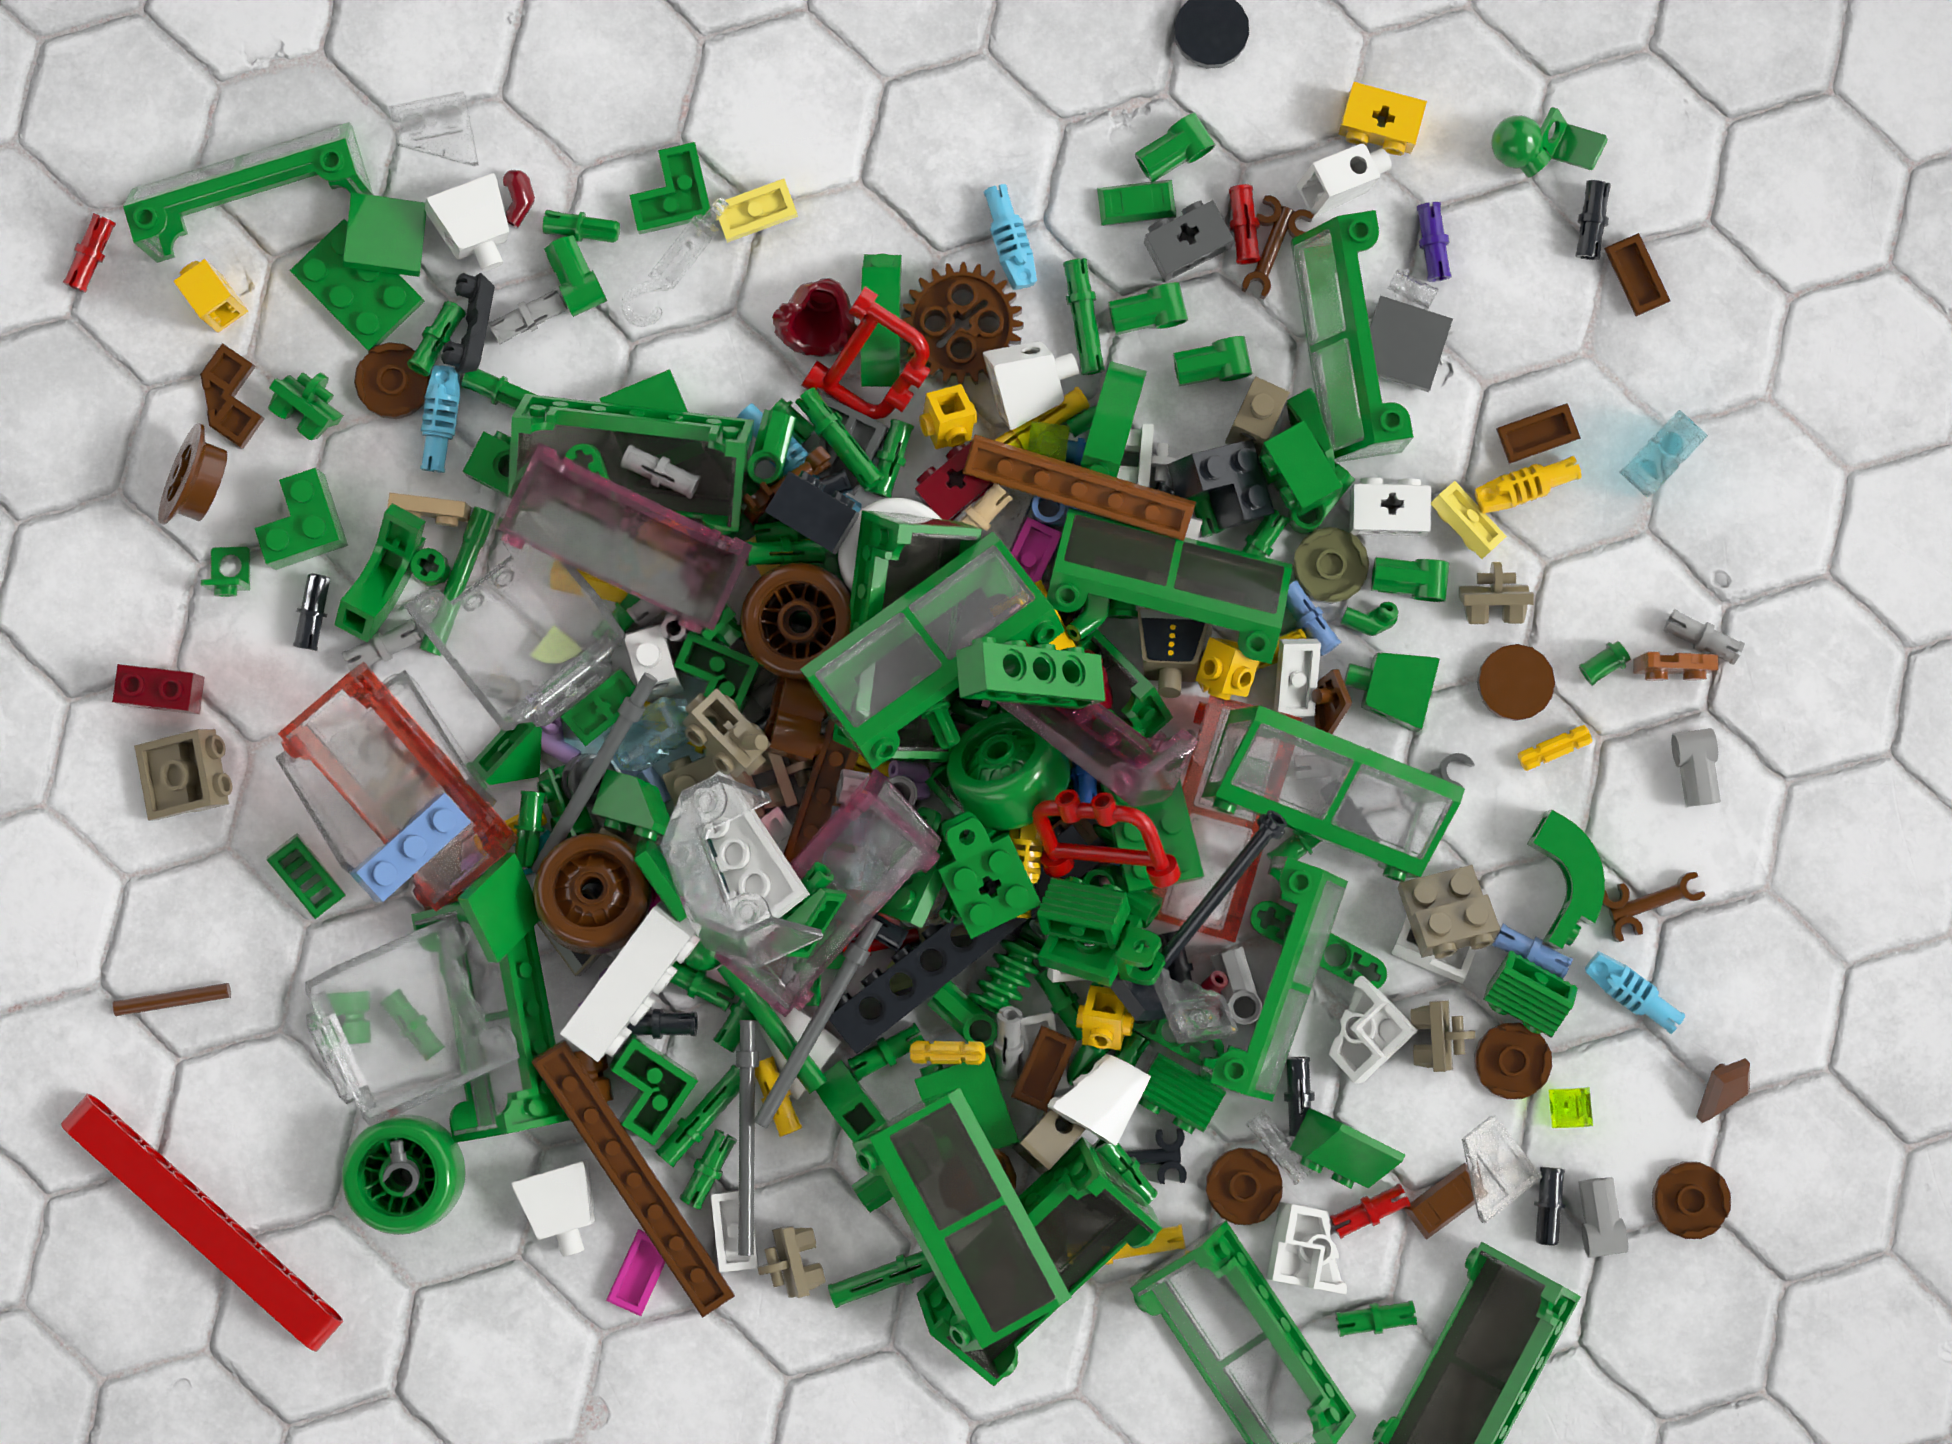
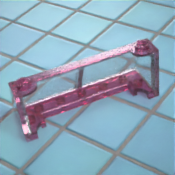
M875 768L789 863L800 880L815 862L826 865L831 870L830 873L834 875V880L826 886V889L842 890L847 894L846 899L807 958L784 956L767 940L775 931L771 926L767 927L751 941H745L739 929L741 923L738 920L720 944L714 958L784 1017L793 1008L801 1011L814 995L809 990L814 981L902 884L920 869L926 873L940 857V854L936 851L942 839L895 786Z

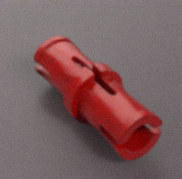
M1249 184L1235 185L1229 189L1233 218L1229 222L1230 231L1234 232L1236 263L1240 265L1254 264L1261 260L1257 239V229L1260 228L1259 218L1255 217L1253 186Z
M92 214V219L81 244L76 243L74 251L77 253L66 278L63 280L64 284L76 290L78 288L81 292H87V287L98 262L103 263L105 255L102 253L113 228L116 226L115 222L103 216L101 218L98 214Z
M1398 1183L1396 1186L1370 1199L1368 1196L1360 1199L1361 1203L1336 1215H1331L1330 1219L1333 1226L1349 1220L1348 1224L1335 1229L1339 1238L1342 1239L1344 1236L1369 1224H1372L1374 1227L1380 1224L1379 1219L1405 1207H1410L1407 1196L1391 1202V1199L1405 1193L1401 1184Z

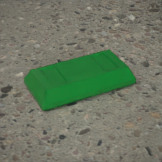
M1172 180L1097 188L1101 226L1176 217Z

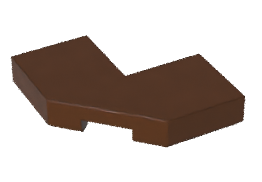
M222 343L200 373L208 409V422L211 428L244 449L265 419L235 398L256 366Z

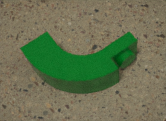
M884 253L876 255L864 254L861 292L866 286L878 294L874 302L900 318L902 255H888ZM879 323L861 349V387H891L900 375V337Z
M1110 361L1080 467L1117 478L1147 371Z
M393 503L384 512L376 545L368 563L353 586L340 600L334 623L335 626L367 643L371 640L391 613L412 575L410 565L412 557L416 552L423 549L426 538L422 537L426 523L425 520Z
M1549 810L1544 813L1527 845L1552 859L1563 873L1566 883L1565 900L1543 939V942L1552 948L1563 949L1565 944L1571 946L1581 930V926L1577 924L1579 919L1587 924L1596 922L1603 905L1605 878L1599 854L1589 837L1574 822L1554 810Z

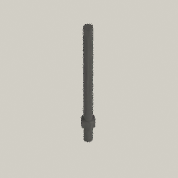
M644 672L631 696L625 697L618 709L620 714L533 863L531 870L534 873H537L545 856L556 845L566 839L633 722L640 720L646 709L644 703L658 681L651 674Z
M869 916L855 942L850 941L843 954L846 957L755 1117L754 1122L758 1125L768 1128L859 965L864 966L870 955L868 949L883 923Z
M740 1020V1051H736V1067H740L738 1255L741 1256L754 1255L755 1067H759V1051H755L756 1020Z

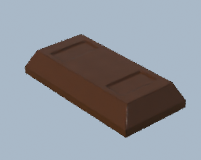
M1639 233L1604 248L1635 317L1671 301Z
M1568 403L1496 428L1509 464L1581 439Z
M1041 1025L1011 1097L1047 1112L1049 1108L1047 1106L1055 1094L1077 1040Z
M1464 1162L1410 1203V1207L1403 1209L1427 1240L1488 1195V1193Z

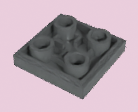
M1380 295L1370 324L1378 376L1429 393L1453 318Z

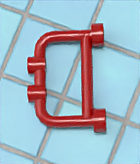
M865 286L848 312L861 321L831 368L817 360L801 386L806 390L813 387L815 389L819 388L843 405L878 420L886 418L895 409L901 413L905 410L914 395L908 389L911 385L919 389L931 369L925 366L930 351L929 344L924 335L874 302L878 294ZM879 323L911 344L914 348V355L910 358L882 402L875 405L860 398L840 385L839 382Z
M1069 789L1060 792L1055 797V800L1042 801L1034 808L1032 813L1033 823L1044 848L1040 861L1045 873L1050 877L1066 875L1074 867V860L1146 866L1150 882L1159 888L1169 887L1180 878L1181 871L1177 860L1173 855L1165 854L1152 820L1136 808L1116 805L1115 799L1110 793L1097 794L1093 797L1091 803L1080 801L1076 791ZM1048 816H1061L1065 823H1075L1081 818L1096 819L1098 824L1104 827L1114 825L1118 821L1130 823L1141 832L1147 851L1060 843L1056 838Z

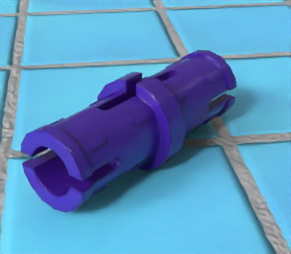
M1429 202L1420 204L1416 207L1422 238L1419 240V247L1424 249L1428 275L1427 281L1435 282L1436 278H1439V281L1450 279L1452 275L1446 245L1450 242L1449 236L1444 234L1441 202H1432V206H1430Z

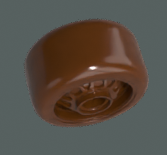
M789 563L771 569L753 584L745 597L741 609V632L748 651L763 668L775 675L789 679H806L800 669L850 634V590L840 578L817 565ZM799 612H807L812 619L811 627L804 633H797L792 626V620Z
M586 833L560 842L545 856L535 876L533 897L538 918L545 931L554 941L573 952L587 955L609 953L626 945L649 914L652 904L651 884L635 863L636 851L632 847L610 835ZM589 883H598L604 890L599 898L590 900L581 894L583 887Z

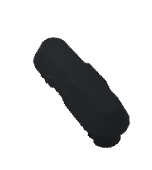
M462 273L456 280L457 286L454 289L456 295L468 298L465 318L468 327L466 334L461 339V344L451 340L445 343L441 360L444 364L455 366L458 374L477 371L482 358L495 286L482 273L476 276Z

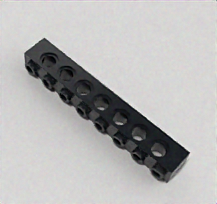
M1059 824L1053 829L1060 843L1088 845L1073 825L1064 829ZM1074 860V867L1069 873L1054 878L1065 880L1066 877L1072 876L1080 879L1100 862ZM1042 863L1040 880H1038V883H1034V889L1041 903L1052 878L1045 873ZM989 879L982 886L989 895L996 892L995 888L999 885V879L994 881ZM1040 906L1032 909L1031 916L1038 912ZM955 917L952 918L951 923L947 922L944 925L940 920H937L921 933L925 938L922 943L914 949L909 943L890 957L895 964L883 973L879 968L872 971L860 981L864 988L853 997L848 991L843 994L829 1018L830 1022L852 1050L858 1054L1029 918L1015 917L974 937L972 942L965 947L956 946L951 941V931L954 927L958 926L953 922ZM936 949L942 954L943 963L940 968L929 971L922 967L920 957L925 950ZM897 973L907 974L912 980L911 990L903 995L894 993L890 988V979L893 975ZM874 997L880 1001L882 1011L879 1016L869 1019L861 1014L859 1005L864 998Z

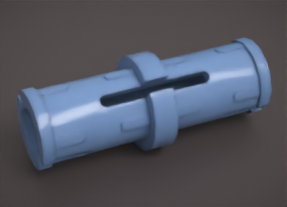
M1296 580L1289 584L1286 606L1297 621L1295 623L1298 629L1302 628L1310 639H1317L1321 643L1320 655H1326L1342 642L1322 617L1324 612L1320 607L1316 608L1298 581Z
M1502 924L1501 930L1492 946L1508 953L1509 951H1514L1516 955H1521L1523 959L1527 958L1530 962H1534L1537 966H1541L1551 974L1555 973L1557 977L1564 979L1573 958L1543 945V940L1535 937L1533 940L1507 927L1506 924Z

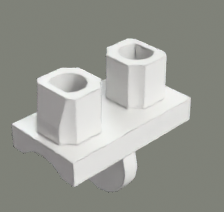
M1142 424L1141 429H1130L1124 453L1139 454L1138 467L1120 466L1117 478L1149 487L1150 469L1156 468L1155 481L1166 482L1167 464L1178 459L1168 457L1169 444L1158 443L1157 456H1152L1154 424Z

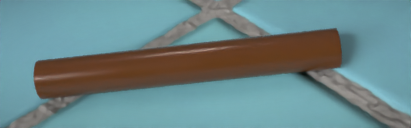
M229 983L113 1001V1012L115 1016L227 999L231 998V988Z

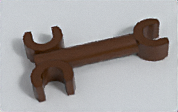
M1265 195L1262 203L1272 207L1273 215L1264 216L1257 213L1256 217L1259 218L1261 226L1273 225L1255 271L1247 274L1241 285L1242 291L1246 292L1251 282H1260L1263 286L1260 298L1263 300L1268 296L1271 289V282L1268 276L1287 230L1289 235L1295 238L1305 233L1297 229L1295 222L1300 219L1311 222L1314 214L1306 209L1294 211L1289 207L1281 206L1280 201L1271 195Z
M821 445L813 450L806 457L805 461L791 472L799 476L802 470L810 475H819L831 466L828 461L831 459V456ZM787 475L770 487L766 482H762L755 494L749 496L747 493L743 496L742 501L747 506L744 510V515L753 526L766 513L765 510Z
M1697 872L1683 874L1678 879L1676 885L1629 902L1630 891L1624 883L1617 885L1620 897L1616 902L1608 898L1605 890L1603 906L1609 909L1610 917L1614 923L1611 931L1613 938L1617 942L1624 941L1621 929L1626 923L1633 927L1635 935L1643 934V926L1637 918L1633 917L1635 915L1682 898L1687 901L1701 900L1705 896L1704 891L1691 894L1687 890L1688 881L1699 877Z

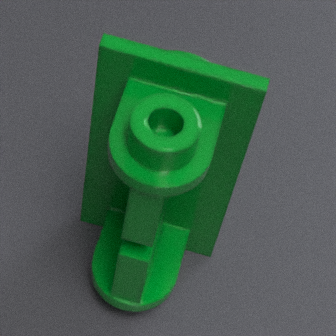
M565 765L554 768L553 772L549 768L538 776L537 790L538 792L546 793L544 804H548L553 817L550 819L552 831L570 801L565 796L561 785V776ZM587 807L583 808L566 839L580 834L592 833L591 829L594 828Z

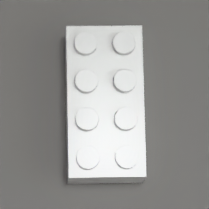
M660 901L652 908L560 1034L597 1062L606 1053L613 1057L632 1033L627 1028L628 1024L631 1023L636 1026L655 1002V1000L649 997L651 993L654 992L659 995L678 971L672 966L677 960L682 964L701 939L695 934L701 926L689 916L681 922L676 921L663 901Z

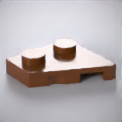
M1646 652L1633 659V674H1645L1646 681L1668 680V674H1683V680L1687 681L1706 680L1707 674L1718 670V655L1674 653V655H1660V652Z

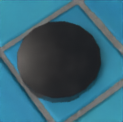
M1188 0L1179 10L1175 21V43L1181 55L1188 61L1191 60L1193 63L1198 64L1197 66L1206 69L1222 68L1234 62L1244 50L1249 37V20L1243 7L1236 0Z

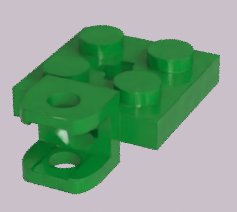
M920 807L917 810L904 836L909 840L902 839L900 846L893 853L891 866L884 881L876 890L875 901L871 909L875 908L882 915L923 928L943 884L936 866L953 859L942 834V823L947 819L940 823L941 813L926 807ZM927 819L926 825L922 828L923 823ZM965 830L960 833V838L963 837Z
M968 810L942 823V834L953 859L936 866L971 939L1040 906L1039 897L1007 832L990 840L982 823ZM968 829V835L960 838V833ZM986 876H989L992 881L999 879V885L995 888L996 892L992 895H989L987 892H979V888L984 885L982 879Z
M1132 914L1128 915L1115 949L1110 947L1104 948L1102 945L1085 946L1079 940L1075 942L1072 939L1067 940L1066 938L1049 935L1038 954L1041 966L1111 987L1118 972L1120 979L1140 985L1155 984L1165 965V958L1163 954L1158 952L1162 946L1160 937L1151 931L1142 929L1141 917ZM1153 965V967L1149 971H1141L1138 969L1139 967H1149Z

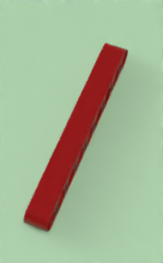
M87 1093L62 1121V1128L76 1142L307 1348L317 1352L343 1323L342 1317L327 1302L98 1098Z

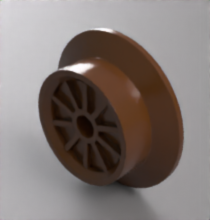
M197 423L190 430L170 470L158 512V522L163 525L167 524L176 514L201 521L208 512L219 489L228 454L227 450L205 442V428L203 424Z

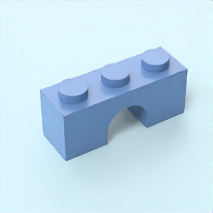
M446 793L436 795L408 820L409 823L383 846L378 847L349 873L376 903L384 902L471 823Z

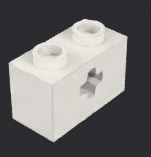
M1361 478L1360 484H1354L1351 487L1349 532L1353 535L1426 536L1430 532L1431 485H1421L1420 479H1399L1398 485L1383 484V479ZM1388 498L1392 499L1393 505L1399 506L1392 515L1388 514V508L1381 507Z

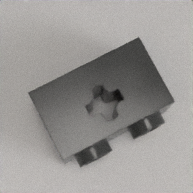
M1201 200L1194 202L1181 211L1183 215L1171 222L1168 218H1164L1148 228L1149 233L1145 234L1144 245L1164 282L1232 248L1234 238L1213 200L1204 205ZM1182 232H1185L1187 236L1195 235L1191 245L1187 240L1179 242Z

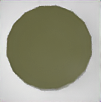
M1326 527L1317 529L1303 538L1294 553L1292 569L1295 581H1298L1307 596L1317 602L1333 604L1346 601L1361 589L1367 579L1370 563L1366 548L1357 536L1339 528Z

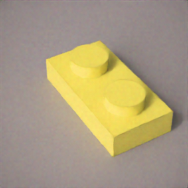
M785 179L713 204L727 243L798 217Z
M1456 481L1431 501V505L1437 511L1439 517L1448 523L1463 539L1464 544L1481 559L1507 537L1486 513L1483 514L1479 506Z

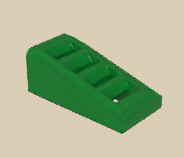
M1308 388L1287 400L1286 406L1289 421L1292 427L1303 420L1306 422L1335 471L1333 447L1316 395L1312 388Z
M298 833L267 856L266 860L314 919L318 918L346 896ZM298 849L301 855L285 867L281 861ZM308 861L312 867L294 879L291 873ZM318 873L322 879L304 892L301 885ZM325 886H328L331 892L314 904L310 898Z
M820 888L788 917L767 940L784 956L807 958L846 899L847 894L842 890Z

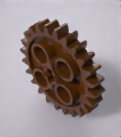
M965 262L961 263L959 272H954L951 265L947 263L945 275L941 276L933 268L931 270L932 282L929 283L920 277L918 281L922 291L909 290V296L915 303L903 304V311L911 315V317L903 318L902 320L924 335L929 344L930 355L926 365H930V378H933L940 371L943 373V384H947L951 376H957L958 385L962 384L963 386L965 376H970L974 385H978V374L983 372L990 379L983 352L1010 347V344L1021 345L1022 338L1014 334L1013 331L1022 330L1024 322L1014 320L1013 318L1022 314V307L1010 306L1016 300L1017 294L1016 292L1004 294L1008 281L1005 279L995 284L994 270L984 277L981 275V264H977L971 273L967 272ZM958 290H967L973 295V300L968 305L960 306L954 303L952 296ZM981 301H987V306L969 319V330L966 331L961 327L942 348L936 346L939 341L954 331L956 318L961 321L966 320ZM935 315L942 317L946 322L944 328L937 332L928 330L924 325L929 317ZM984 317H993L999 322L1000 326L996 331L986 333L980 330L978 323ZM961 342L968 344L972 349V353L965 359L954 357L951 353V348L955 344ZM912 346L907 350L908 356L914 355V348Z

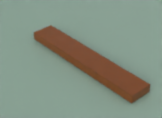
M976 434L973 437L963 474L1182 541L1185 539L1196 504L1195 501Z

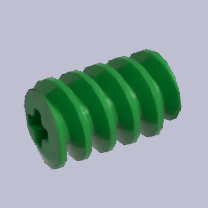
M1013 934L1011 935L1014 937V941L1002 939L1000 942L1007 953H994L992 955L999 967L986 966L984 969L991 980L978 979L976 982L983 993L976 994L970 992L968 996L971 1000L996 1015L1001 1008L1012 1006L1009 1002L1010 999L1016 1001L1023 1000L1024 997L1017 987L1030 988L1032 985L1025 976V973L1037 975L1040 971L1033 963L1034 959L1038 960L1040 950Z

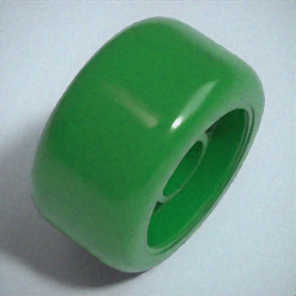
M1003 712L977 722L961 735L960 742L952 748L948 757L947 778L962 809L972 812L984 828L1000 831L1013 830L1033 823L1032 813L1037 804L1045 800H1055V797L1060 792L1067 790L1070 781V764L1056 733L1045 720L1028 712Z
M398 1115L370 1125L353 1140L343 1161L341 1179L347 1203L363 1223L383 1233L406 1235L435 1225L452 1211L462 1194L466 1171L464 1157L459 1144L454 1142L451 1133L445 1127L426 1117ZM394 1140H403V1149L406 1151L407 1159L416 1164L420 1173L417 1188L406 1197H403V1194L410 1183L404 1181L401 1177V1168L393 1170L390 1176L383 1182V1174L387 1165L391 1162L390 1153H392L390 1142Z

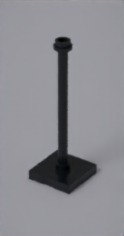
M1269 810L1266 814H1261L1257 819V824L1260 827L1160 952L1165 958V965L1155 984L1140 985L1120 979L1118 972L1111 985V989L1136 1021H1154L1155 1019L1181 1020L1185 1019L1193 1010L1192 1006L1165 971L1272 838L1281 839L1285 834L1284 829L1287 826V822L1280 814ZM1153 965L1149 967H1139L1138 969L1141 971H1149L1153 967Z

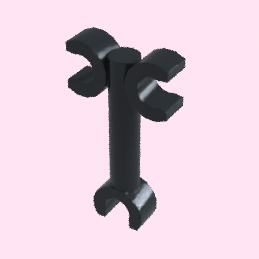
M1181 1128L1176 1129L1177 1139L1171 1144L1163 1141L1162 1129L1156 1130L1155 1141L1162 1149L1125 1150L1128 1156L1135 1157L1140 1165L1161 1164L1157 1171V1179L1160 1184H1165V1172L1170 1168L1178 1170L1180 1183H1185L1187 1179V1172L1184 1166L1180 1164V1147L1185 1140V1134Z

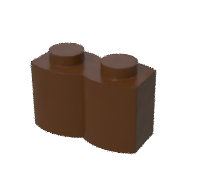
M778 677L772 696L770 714L764 729V734L771 744L765 751L801 762L813 760L814 755L818 756L824 743V734L820 733L821 722L823 718L826 719L829 716L806 679Z

